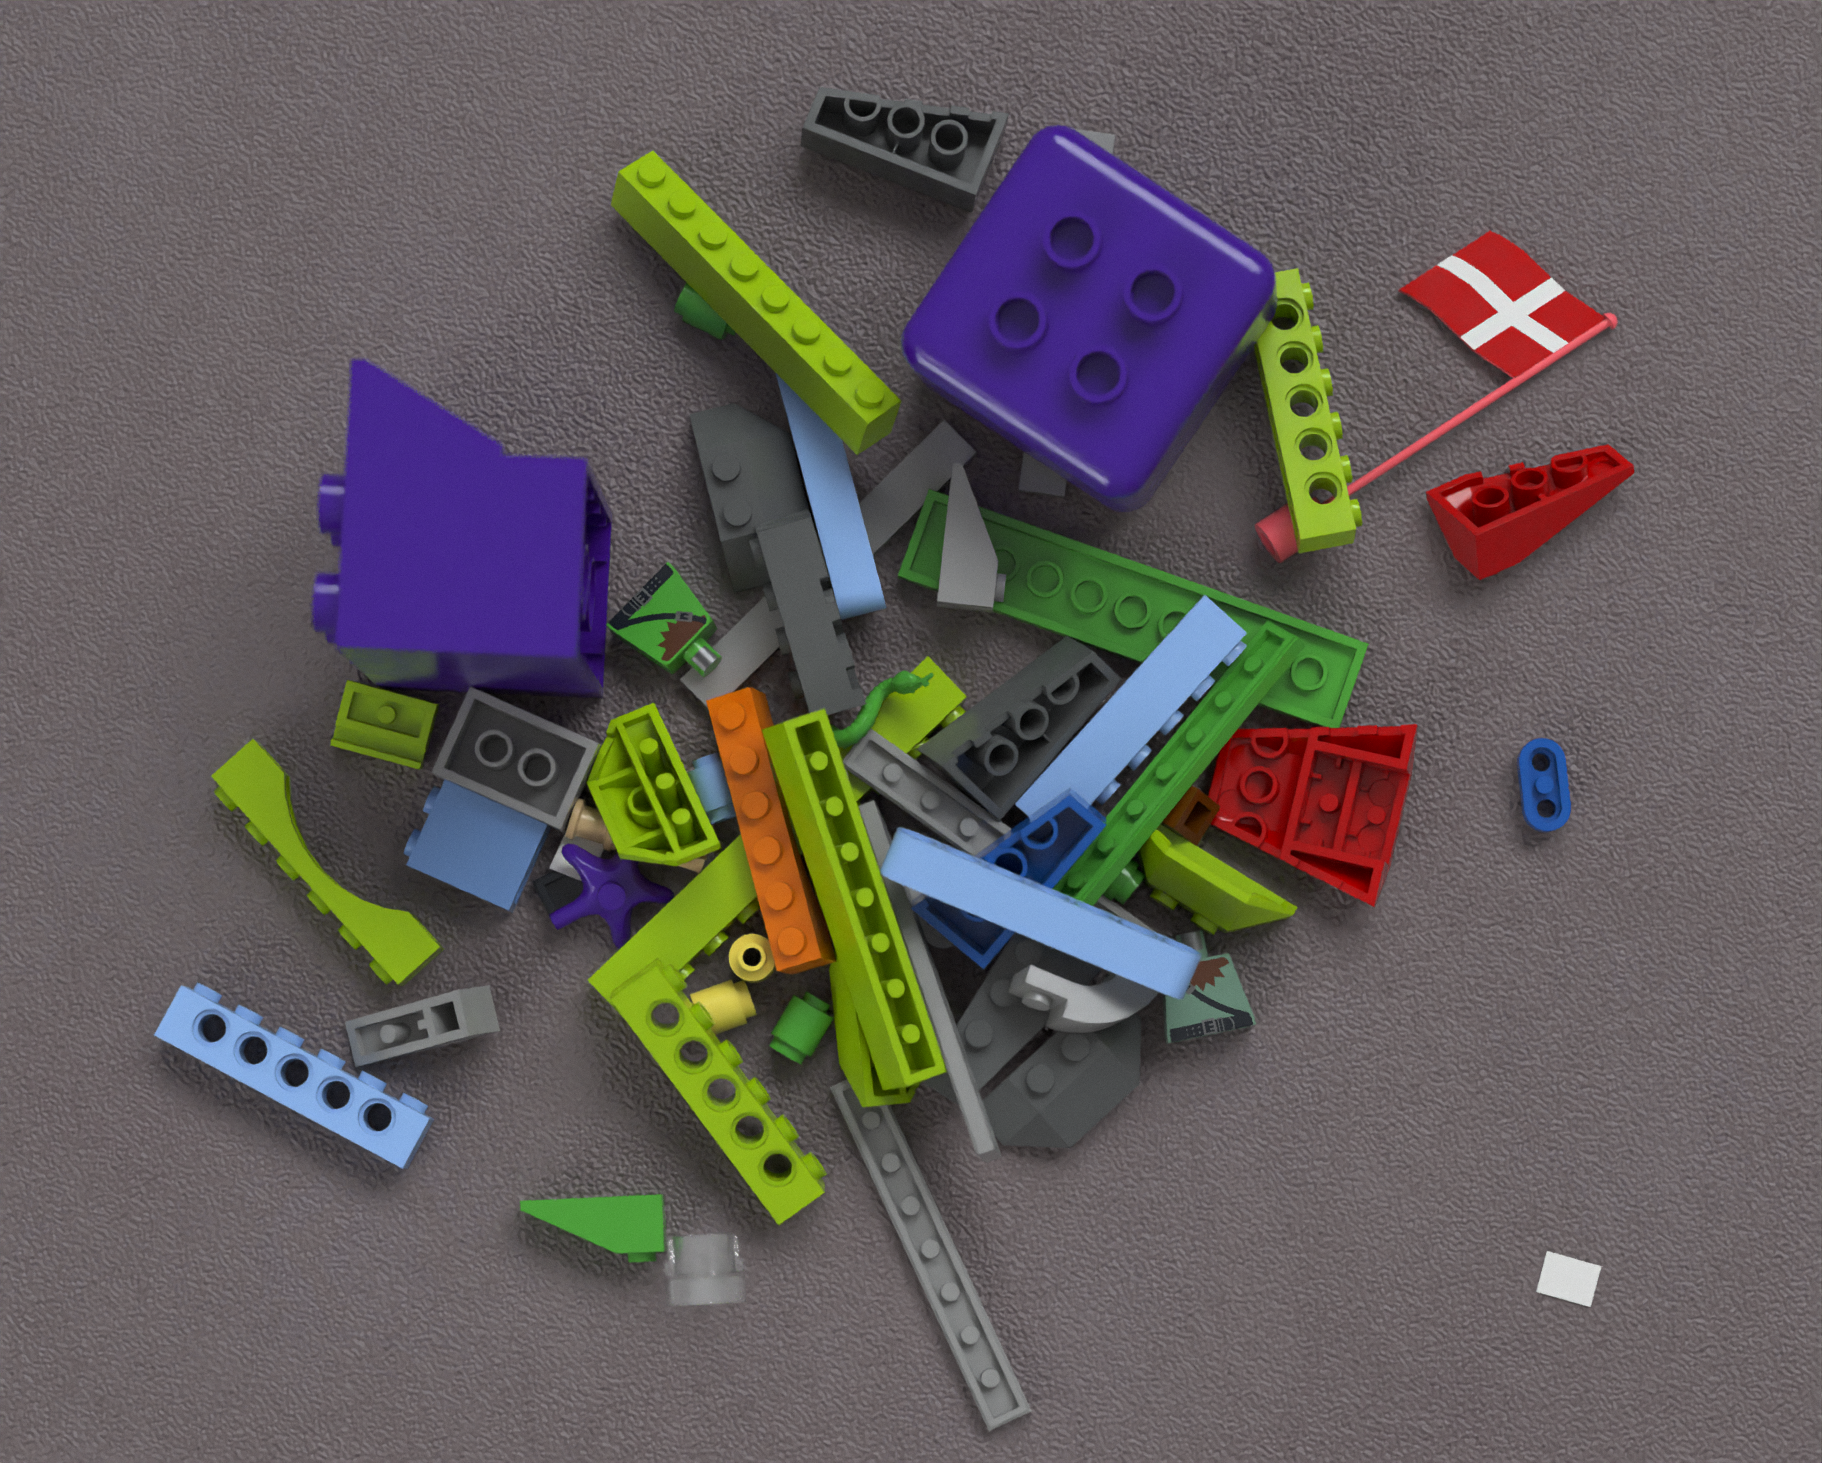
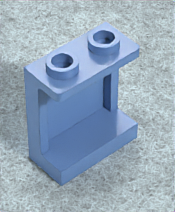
M444 780L441 788L436 786L432 788L425 802L423 812L429 815L422 831L414 829L406 844L404 854L409 856L406 865L513 913L551 827L464 787Z

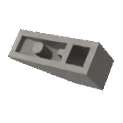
M953 462L937 607L993 613L994 601L1003 602L1006 574L997 573L998 559L962 463Z
M489 985L455 990L345 1022L355 1067L434 1049L500 1031Z

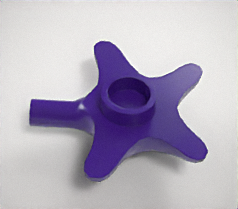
M566 844L562 847L561 853L565 860L579 874L583 882V890L573 902L549 915L556 929L560 930L582 917L597 914L603 917L608 924L612 941L620 949L630 940L633 909L638 904L645 902L668 904L674 898V892L645 878L640 873L638 861L620 859L618 853L611 859H602L575 844Z

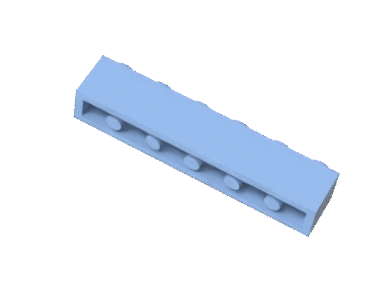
M1204 594L1021 795L1015 805L1029 817L1069 788L1074 790L1090 805L1094 800L1103 805L1121 785L1114 778L1124 767L1128 765L1134 771L1152 751L1146 743L1159 730L1166 736L1184 716L1177 709L1186 699L1191 696L1194 700L1198 701L1211 687L1215 680L1209 674L1221 661L1229 666L1247 647L1241 641L1247 632Z

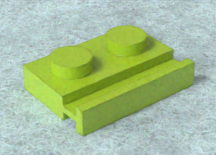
M347 680L330 746L420 770L423 768V761L430 742L439 703L354 680Z

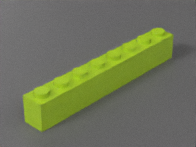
M653 150L618 171L611 206L856 455H859L891 433L902 401Z
M825 708L762 729L882 1089L889 1090L907 1087L947 1072Z

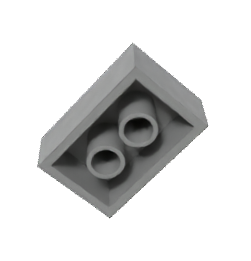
M470 687L433 767L432 773L440 779L448 780L565 833L575 803L578 798H581L601 745Z

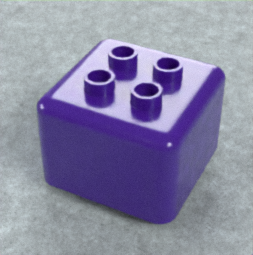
M1052 125L1039 130L1029 140L903 329L901 351L905 361L928 388L1108 508L1119 512H1130L1143 507L1153 497L1272 320L1277 309L1275 271L1271 262L1263 253L1095 142L1068 126Z

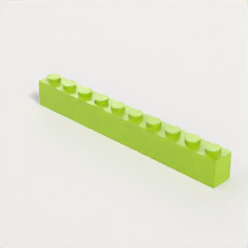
M929 656L911 672L920 678L933 673L934 676L928 680L929 685L927 687L922 685L915 693L899 694L896 691L891 693L883 701L875 723L871 727V729L914 760L922 756L917 748L927 742V738L940 725L945 728L966 712L961 705L966 702L967 696ZM853 745L845 749L838 748L842 760ZM847 771L859 809V805H861L859 802L874 789ZM787 807L788 816L796 841V845L800 857L802 858L804 855ZM741 834L588 979L620 1015L621 1013L610 1000L612 990L657 958L664 967L672 964L685 981L695 971L690 965L691 962L703 951L710 957L729 939L724 931L738 919L742 924H745L760 910Z

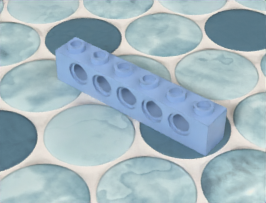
M197 982L194 989L183 985L180 986L154 1034L156 1037L398 1167L408 1169L434 1121V1118L424 1114L428 1105L406 1093L402 1094L400 1100L383 1092L387 1083L365 1071H362L358 1078L342 1070L346 1061L324 1049H320L317 1056L301 1048L305 1039L283 1027H279L276 1034L260 1026L263 1019L262 1016L238 1004L235 1012L219 1004L222 997L221 994ZM218 1015L225 1022L226 1032L219 1041L210 1042L204 1035V1024L210 1017ZM259 1037L266 1043L267 1055L262 1062L253 1065L247 1061L244 1050L246 1044L251 1039ZM300 1059L307 1065L309 1075L305 1083L294 1087L287 1081L285 1072L287 1066L292 1061ZM341 1081L349 1088L350 1099L344 1107L335 1109L327 1101V1090L333 1083ZM377 1104L386 1105L392 1116L389 1126L382 1131L374 1130L368 1123V1113Z

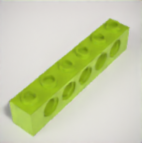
M1296 268L1275 272L1277 309L1272 320L1253 348L1297 549L1300 554L1354 543L1356 527L1362 526V515L1358 499H1349L1346 484L1353 481L1348 455L1340 456L1337 440L1343 439L1339 413H1330L1327 397L1333 396V387L1329 369H1320L1317 354L1323 353L1320 328L1318 325L1311 326L1308 315L1309 310H1314L1311 287L1309 282L1301 284L1299 270ZM1278 317H1288L1296 325L1289 330H1280L1272 324V321ZM1287 360H1298L1305 366V369L1299 373H1289L1281 365ZM1303 402L1311 405L1315 412L1310 416L1301 417L1296 415L1291 410V407ZM1307 446H1316L1325 455L1319 460H1309L1300 451ZM1324 489L1331 492L1335 499L1328 504H1319L1312 500L1310 494L1315 490Z
M657 958L612 990L610 1000L777 1224L780 1225L825 1193V1182L822 1178L827 1173L812 1152L804 1155L794 1140L799 1138V1135L786 1116L782 1114L777 1118L766 1103L771 1100V1097L756 1077L748 1080L738 1065L743 1063V1060L728 1039L721 1043L710 1029L715 1025V1022L706 1008L699 1001L693 1005L682 990L687 987V984L672 964L664 967ZM670 1003L677 1008L679 1017L673 1023L664 1024L655 1019L652 1011L658 1004ZM698 1041L706 1047L708 1053L702 1060L690 1061L682 1055L681 1047L686 1042ZM722 1078L732 1082L735 1087L734 1094L725 1099L713 1096L709 1090V1085L714 1080ZM746 1116H753L762 1122L763 1129L757 1135L746 1136L738 1130V1121ZM773 1154H782L790 1160L791 1166L783 1173H773L767 1169L764 1162Z

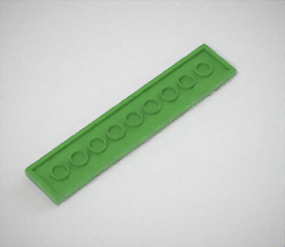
M931 489L928 490L898 574L899 579L938 592L948 495ZM978 506L998 559L997 573L1006 574L1003 602L994 601L993 612L1063 637L1068 636L1077 642L1142 664L1205 594L1247 632L1241 639L1246 645H1248L1267 620L1297 636L1305 645L1258 703L1259 706L1318 727H1340L1368 643ZM1221 661L1209 674L1215 680L1210 689H1212L1230 665L1227 666Z

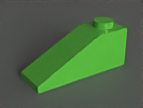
M664 1194L520 1201L521 1211L614 1253H628V1262L656 1261V1252L667 1251Z

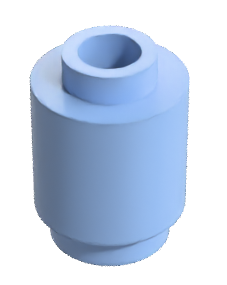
M719 752L694 760L692 763L695 770L687 774L711 825L736 817Z

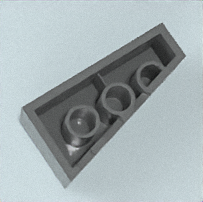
M819 87L802 127L801 147L972 213L1004 136L1009 113L992 111V114L969 111L970 108L951 105V108L923 105V101L905 99L902 102L880 99L879 95Z
M1015 932L1005 945L957 1024V1029L978 1090L991 1080L1047 1024L1050 1009L1046 1011L1032 1009L1022 1003L1021 997L1008 993L1013 975L1032 965L1071 982L1087 985L1101 969L1089 962ZM948 1071L922 1081L924 1085L959 1105Z

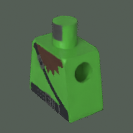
M669 562L606 624L615 637L670 674L677 672L687 661L702 677H705L722 660V656L706 642L715 633L717 626Z

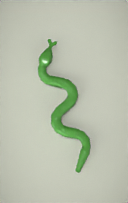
M901 671L894 677L879 683L866 697V704L861 706L856 719L850 726L840 730L835 725L830 724L838 748H848L858 743L867 735L875 723L883 701L895 691L899 694L915 693L922 685L927 687L929 685L928 680L934 674L930 673L924 678H920L908 671Z

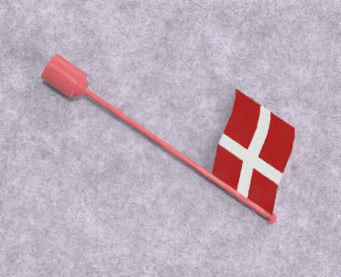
M1492 231L1485 233L1399 289L1398 292L1411 297L1433 312L1474 353L1513 379L1347 486L1349 496L1606 328L1615 329L1617 326L1616 316L1612 313L1601 315L1565 291L1524 250ZM1332 496L1326 501L1320 503V501L1316 497L1312 498L1313 501L1319 504H1328L1335 499L1334 496ZM1288 503L1255 524L1260 540L1278 563H1282L1298 552Z

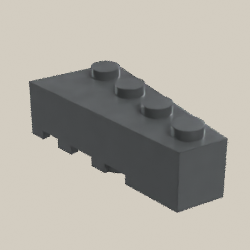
M808 509L754 525L758 538L749 540L756 567L766 565L771 581L762 584L769 611L779 609L783 622V627L776 628L775 631L782 655L792 653L796 670L788 672L795 699L805 697L809 713L825 708L827 715L865 705L863 691L855 673V664L842 628L840 613L829 583V576Z
M1066 636L917 748V750L965 796L1000 821L1119 683L1121 678L1094 651Z

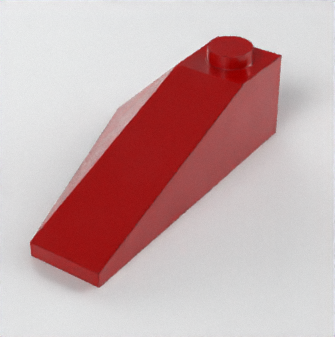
M1607 444L1555 455L1551 459V464L1539 467L1525 468L1523 462L1508 465L1509 473L1483 478L1481 471L1465 474L1426 491V498L1455 559L1477 579L1482 580L1516 565L1633 475L1634 465Z

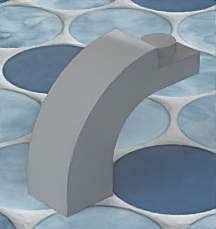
M1029 965L1013 975L1008 993L1021 997L1022 1003L1032 1009L1041 1011L1050 1009L1046 1024L1047 1028L1067 1033H1090L1111 1027L1140 1011L1159 992L1110 971L1101 984L1081 985Z

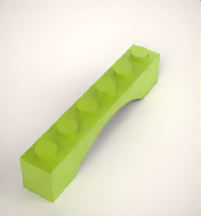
M255 739L249 741L211 775L219 785L213 791L231 812L237 807L243 811L250 819L244 825L249 833L262 846L270 842L281 854L275 860L277 864L293 881L299 876L303 878L312 888L306 896L323 915L332 911L343 923L337 929L338 932L355 950L362 945L374 958L368 965L386 985L394 980L403 987L444 950L442 945L414 914L387 909L364 901L342 888L322 869L309 851L297 826L291 801L290 776Z

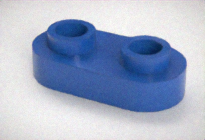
M1547 738L1534 739L1523 746L1517 757L1522 814L1526 823L1534 830L1552 832L1562 827L1569 819L1571 813L1566 758L1562 748L1555 741ZM1535 755L1546 757L1548 767L1545 771H1537L1533 767L1532 759ZM1540 801L1551 803L1553 806L1551 817L1544 818L1539 815L1537 806Z

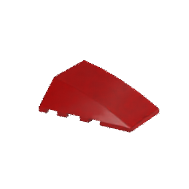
M1407 724L1383 727L1370 725L1346 728L1311 727L1308 729H1237L1218 754L1208 797L1216 802L1220 809L1212 820L1211 825L1375 908L1391 866L1411 782L1418 725Z

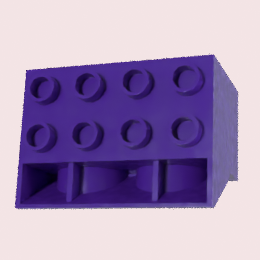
M351 359L345 475L322 474L318 499L320 533L331 534L333 547H341L339 573L317 572L313 590L314 631L325 632L327 643H335L339 654L347 657L350 664H354L379 688L467 693L469 688L473 687L489 694L603 698L612 513L587 458L506 455L502 444L366 359Z

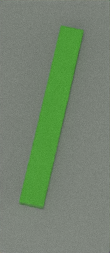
M1268 620L1248 643L1247 647L1234 660L1106 817L1105 828L1053 887V890L1094 906L1302 651L1305 645L1297 636Z

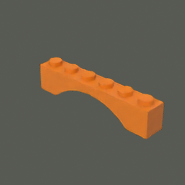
M747 687L706 700L776 970L793 975L836 962L825 917L805 872L790 824L784 795L762 733V729L774 726L766 694Z

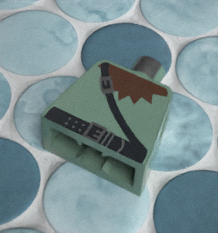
M1203 930L1175 936L1176 941L1197 950L1202 956L1183 999L1163 994L1164 1037L1166 1044L1256 1025L1255 1017L1229 953L1208 957Z

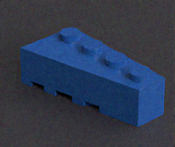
M1069 788L974 857L1053 889L1105 828L1106 817L1074 790ZM923 893L912 901L911 909L983 969L1015 933L1010 929Z

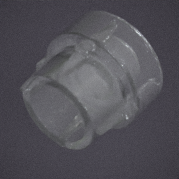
M733 1233L673 1236L672 1239H668V1263H665L664 1275L666 1306L746 1302L745 1270L743 1259H739L737 1235H733Z

